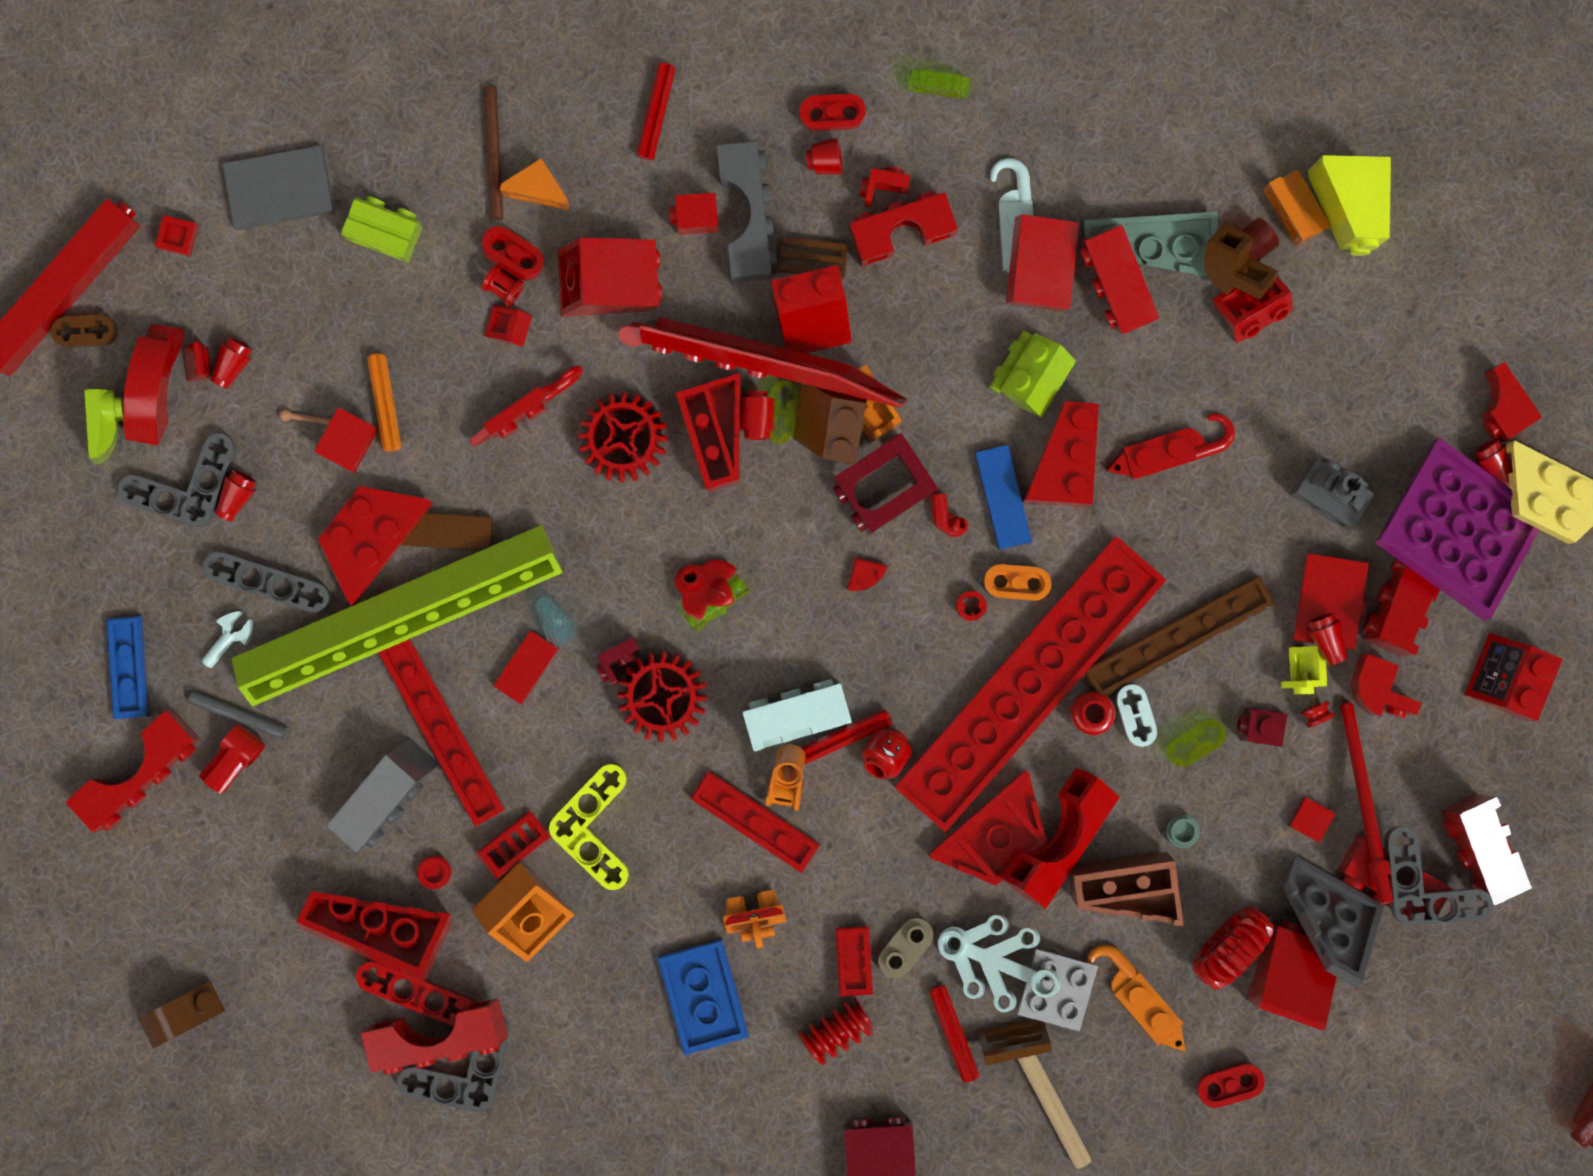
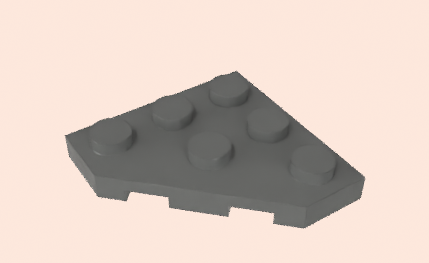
M1295 856L1288 865L1282 888L1325 970L1357 987L1364 980L1384 905L1379 904L1378 901Z

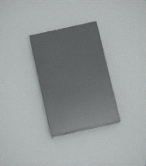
M321 145L223 163L232 220L236 230L335 213L324 149Z

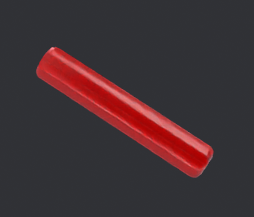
M660 62L657 66L636 152L637 157L643 160L652 161L655 158L675 75V66L669 63Z
M884 709L801 746L800 748L805 753V764L870 736L880 729L891 726L892 720L888 711Z
M944 984L934 986L929 990V994L961 1079L964 1083L974 1081L979 1078V1072L948 990Z

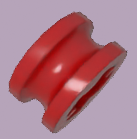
M976 591L963 593L956 602L958 615L966 621L978 620L986 612V600L982 594ZM966 597H969V600H972V597L979 600L977 607L980 611L978 614L974 615L973 612L970 613V616L965 614L964 609L966 606L963 601Z
M1328 700L1317 703L1300 712L1301 716L1306 717L1308 720L1306 723L1307 728L1317 726L1335 716L1334 712L1328 710V705L1330 704Z

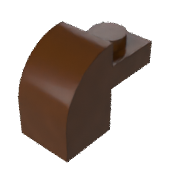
M1224 223L1207 242L1204 256L1206 273L1213 284L1227 295L1235 287L1261 299L1276 281L1278 270L1249 257L1254 237Z
M211 981L139 1017L138 1020L154 1049L221 1014L225 1009Z

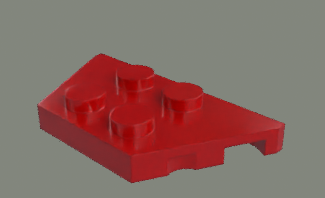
M359 486L318 539L345 597L351 605H355L433 505L432 501Z
M1024 770L935 847L928 854L932 860L941 862L997 886L1002 882L1003 876L1020 851L1033 852L1047 842L1028 771Z

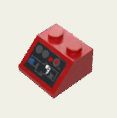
M1489 633L1464 696L1524 721H1538L1563 658L1534 646Z

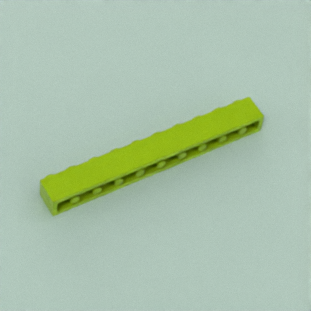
M540 525L235 656L231 659L237 686L253 707L557 576L563 572L553 544L543 525Z

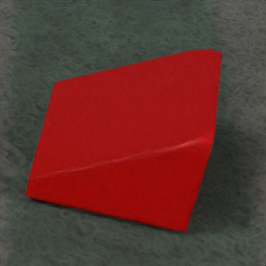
M493 305L484 337L523 347L532 316L519 309Z
M193 342L183 350L186 380L194 382L211 379L208 347L200 342Z

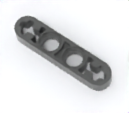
M223 552L211 553L204 560V574L214 582L312 613L324 612L331 604L332 596L329 589L320 583ZM221 558H224L223 564L235 569L237 567L236 563L240 562L241 565L235 572V582H231L234 575L226 572H220L219 576H216V570L212 568L213 562H220ZM249 568H255L260 572V581L254 587H248L243 581V574ZM287 578L292 583V591L287 597H280L275 592V584L279 579ZM300 582L305 584L301 589L302 591L314 593L316 588H318L319 595L324 597L323 602L316 603L313 608L311 607V600L299 597V603H295L294 600L300 590Z

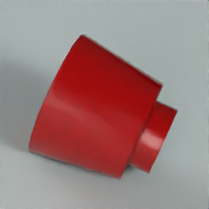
M838 137L813 144L812 150L806 151L809 171L814 170L816 175H843L842 152Z

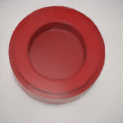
M431 855L420 862L417 876L424 887L439 889L450 881L452 867L450 862L443 856Z

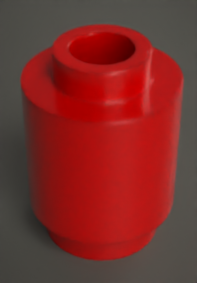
M748 391V397L741 398V431H744V439L746 440L771 439V432L774 431L775 399L768 397L767 391Z

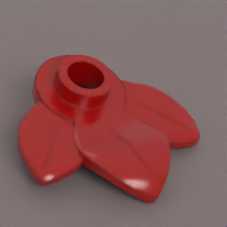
M710 560L701 566L691 564L679 569L675 575L674 583L678 592L682 594V607L684 611L691 617L701 620L708 606L721 607L732 605L734 597L727 580L733 577L736 573V568L726 561ZM690 576L696 577V580L692 583L685 582Z

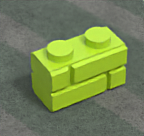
M366 196L365 201L355 198L341 235L347 241L408 263L422 230V225L419 221L415 220L417 215L402 208H397L396 212L385 209L383 201L370 196Z

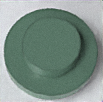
M1184 814L1176 815L1166 825V837L1175 847H1191L1199 838V825L1191 816Z

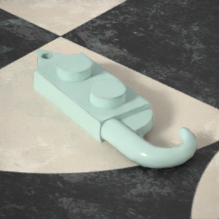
M1015 158L999 160L994 164L990 172V180L992 182L996 181L997 174L1003 168L1014 170L1017 178V190L1005 193L1000 198L998 204L1003 271H1007L1008 274L1014 219L1021 214L1033 216L1029 172L1027 167Z

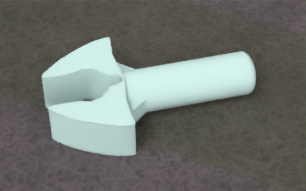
M237 611L219 618L216 622L222 626L223 634L202 658V663L212 668L233 642L241 641L244 645H248L252 635L253 620H248L242 630L232 633L234 621L243 612Z

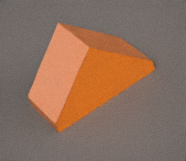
M542 159L537 160L501 183L500 191L503 197L569 210L570 204L567 197Z

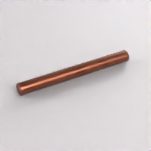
M485 86L484 108L490 219L501 220L504 217L503 197L500 191L502 178L497 87Z

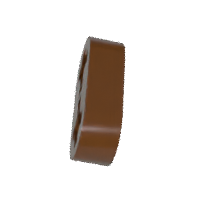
M105 315L65 316L54 321L51 326V336L55 343L65 348L103 347L112 344L116 340L118 327L114 320ZM100 322H102L104 326L109 327V332L103 333V338L100 339L99 335L88 333V329H97L100 326ZM67 324L75 330H81V334L70 335L69 341L60 335L61 331L66 330Z

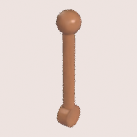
M282 409L279 412V418L284 422L292 419L329 425L331 418L291 413L289 409Z

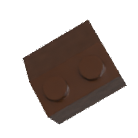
M801 383L793 439L822 459L856 464L867 399Z

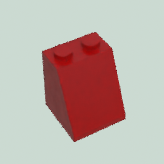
M579 237L557 251L561 317L648 312L659 307V302L662 299V286L658 282L657 269L660 266V253L656 249L655 239Z
M838 265L771 281L772 298L785 348L809 354L852 343L846 296Z
M1284 920L1281 926L1273 924V936L1261 953L1246 1000L1259 1009L1325 1031L1337 977L1325 970L1307 935L1301 933L1303 927Z

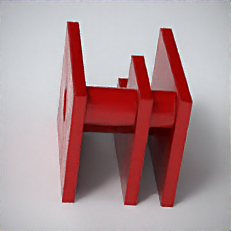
M338 407L314 452L356 473L379 429Z

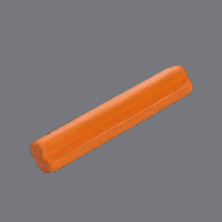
M383 353L372 354L367 357L382 449L385 452L400 450L402 446L387 358Z

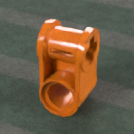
M786 744L777 750L772 776H770L765 806L778 804L790 806L793 808V811H799L806 760L805 753L799 746Z

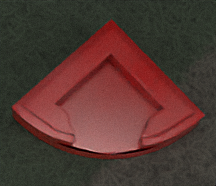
M855 558L847 590L863 591L873 587L882 579L888 566Z

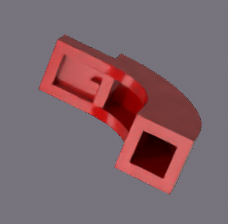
M151 324L145 337L139 336L130 360L124 390L123 426L125 440L159 445L169 422L167 389L173 364L185 340L184 329Z

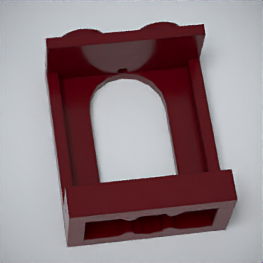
M902 433L836 475L834 481L837 485L832 487L840 502L844 504L848 501L855 513L851 515V518L860 532L867 530L870 535L939 489ZM898 456L916 484L877 509L867 510L861 507L854 497L857 483Z

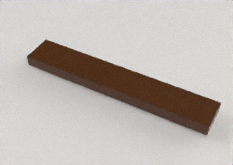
M1257 575L1094 663L1084 675L1094 692L1107 696L1275 605V602L1260 575Z

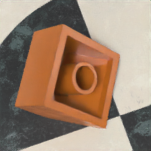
M520 862L471 910L490 936L526 962L575 915L537 875Z

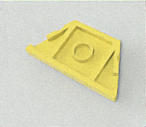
M1517 441L1507 443L1506 451L1512 455L1513 473H1509V485L1513 493L1511 499L1512 516L1567 544L1577 542L1593 527V480Z

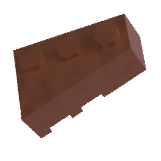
M1168 851L1075 865L1069 874L1072 899L1080 910L1116 916L1126 915L1138 917L1141 920H1156L1184 927L1176 864Z

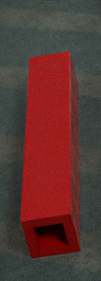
M107 198L0 320V373L11 376L49 333L54 321L63 317L141 227L133 219L137 213L124 202L120 201L116 205Z

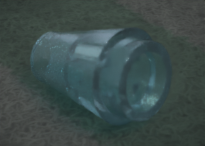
M551 595L539 599L533 605L547 642H552L554 647L566 644L578 634L575 629L576 623L552 599Z

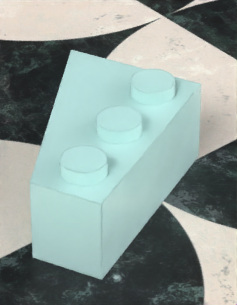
M832 679L813 684L814 691L801 694L799 688L781 693L782 700L769 704L768 698L748 703L750 710L743 711V716L753 751L852 723L841 683L834 685Z

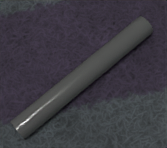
M196 691L191 693L188 700L189 704L283 740L287 731V727Z

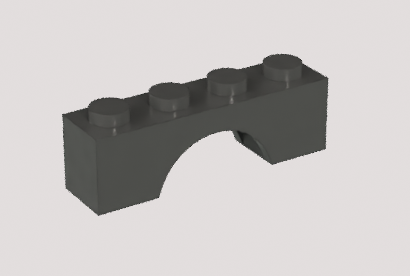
M757 141L717 145L721 185L732 188L740 193L747 201L751 211L750 222L745 232L737 240L728 244L732 283L772 279L771 270L777 269L776 250H769L767 237L774 236L772 216L765 217L764 204H770L768 183H761L760 171H767L765 151H758Z

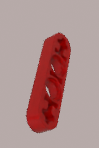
M373 960L361 965L356 973L357 984L364 991L451 1026H455L458 1013L452 1010L450 1017L444 1015L450 1006L451 997L457 1000L453 1006L462 1009L467 1004L478 1002L471 997L431 981L425 980V982H421ZM375 967L378 969L376 975L384 979L388 978L389 973L394 974V977L388 983L387 992L382 990L385 986L383 982L375 981L372 985L368 984V977L364 975V971H370ZM400 979H406L412 984V994L407 998H402L395 992V984ZM435 991L444 997V1005L440 1010H432L427 1006L426 996L428 993Z

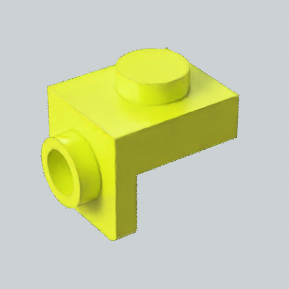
M1318 647L1289 648L1291 681L1281 682V688H1293L1295 695L1314 694V687L1327 686L1326 659Z

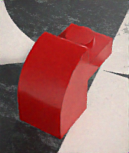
M1370 654L1359 655L1351 679V689L1356 703L1362 710L1372 716H1381L1386 706L1385 713L1405 719L1406 714L1418 716L1422 703L1390 691L1399 665Z

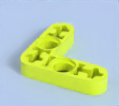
M608 764L600 768L556 814L549 826L552 838L594 879L609 890H617L625 885L629 877L628 867L587 826L626 785V772L616 764ZM605 771L609 773L617 771L620 774L617 778L620 784L617 788L611 785L604 791L605 794L609 795L606 801H604L600 792L590 786L596 782L599 788L606 780L603 775ZM584 794H592L598 801V806L592 813H585L579 807V799ZM572 806L575 813L586 821L581 825L580 821L576 820L570 827L573 834L571 836L568 834L560 836L557 833L560 828L557 822L558 820L566 822L571 818L573 814L567 812V810ZM590 841L598 846L599 854L596 859L588 861L582 858L580 847L584 842ZM605 853L611 858L605 863L612 869L618 866L622 870L619 874L622 880L619 883L616 880L609 883L605 879L608 873L602 866L598 872L592 868L602 860Z

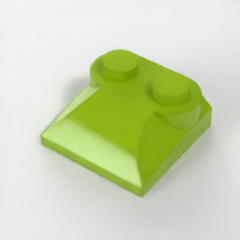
M84 390L89 459L94 465L102 464L110 457L116 446L119 421H123L122 397H117L114 390Z

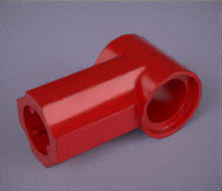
M239 723L222 740L220 744L221 749L199 777L212 790L224 794L245 767H249L258 758L266 744Z

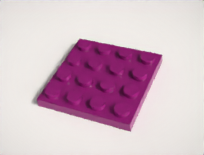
M1438 438L1431 444L1375 543L1485 622L1494 615L1539 529L1512 516L1511 499L1513 493L1509 487L1441 438Z

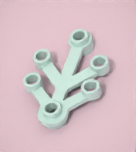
M993 915L986 923L968 931L960 927L945 929L939 936L938 948L943 957L955 962L964 983L963 992L968 998H980L986 991L983 980L975 977L969 958L980 962L995 997L994 1006L1000 1012L1013 1010L1017 1001L1015 995L1007 991L999 971L1031 984L1033 992L1039 997L1048 998L1059 992L1061 979L1055 971L1050 969L1036 971L1003 957L1021 948L1028 949L1037 946L1040 941V935L1036 929L1031 927L1024 928L1019 931L1018 935L987 949L973 943L990 934L996 936L1005 934L1009 929V921L1005 916ZM995 919H1000L1003 924L999 932L993 928ZM1027 931L1032 933L1034 937L1030 945L1025 943L1023 938ZM954 937L958 938L961 943L958 950L953 949L951 946V940ZM1046 976L1050 977L1053 981V987L1050 990L1043 986V979ZM972 982L977 983L979 986V992L976 995L970 991V984ZM1003 995L1010 999V1005L1007 1008H1004L1000 1003V998Z

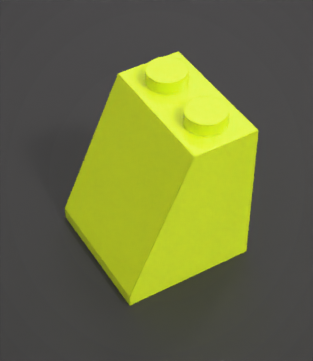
M1323 155L1308 170V178L1330 223V228L1340 250H1350V255H1369L1370 250L1373 251L1379 248L1382 243L1390 238L1391 157Z

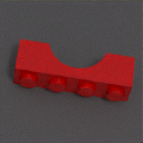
M165 710L141 732L145 747L144 760L138 772L131 779L121 784L110 783L100 778L90 779L65 802L92 833L102 831L103 829L108 832L122 820V817L119 815L128 806L133 809L147 797V794L144 792L153 783L156 786L160 785L172 774V771L169 769L178 760L181 763L185 762L197 751L194 745L201 738L175 710Z
M1077 767L1058 794L1061 803V820L1053 838L1039 850L1033 852L1020 851L1002 878L1023 898L1044 909L1048 907L1120 798L1099 777Z
M499 998L464 1006L457 1013L455 1026L451 1034L444 1037L430 1038L420 1035L407 1024L404 1018L372 1024L361 1033L370 1072L383 1070L384 1075L399 1072L404 1069L403 1066L415 1064V1068H423L434 1064L435 1059L445 1057L448 1062L460 1060L467 1057V1053L479 1051V1055L490 1054L498 1051L499 1046L508 1038Z

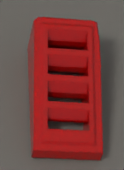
M528 811L480 849L476 856L493 878L498 881L551 836L533 813ZM525 823L537 836L534 842L521 828ZM514 832L527 846L524 850H521L511 837ZM503 841L515 853L516 856L511 859L500 846ZM492 850H494L505 863V865L501 868L490 856L489 853Z

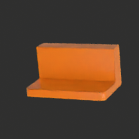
M1298 170L1291 172L1283 178L1280 176L1263 188L1265 195L1295 246L1330 227L1328 219Z

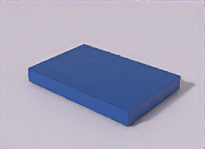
M723 938L657 956L684 1055L749 1038Z

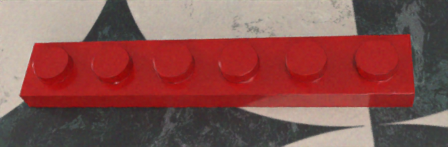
M411 638L378 652L474 826L476 827L505 811V806Z

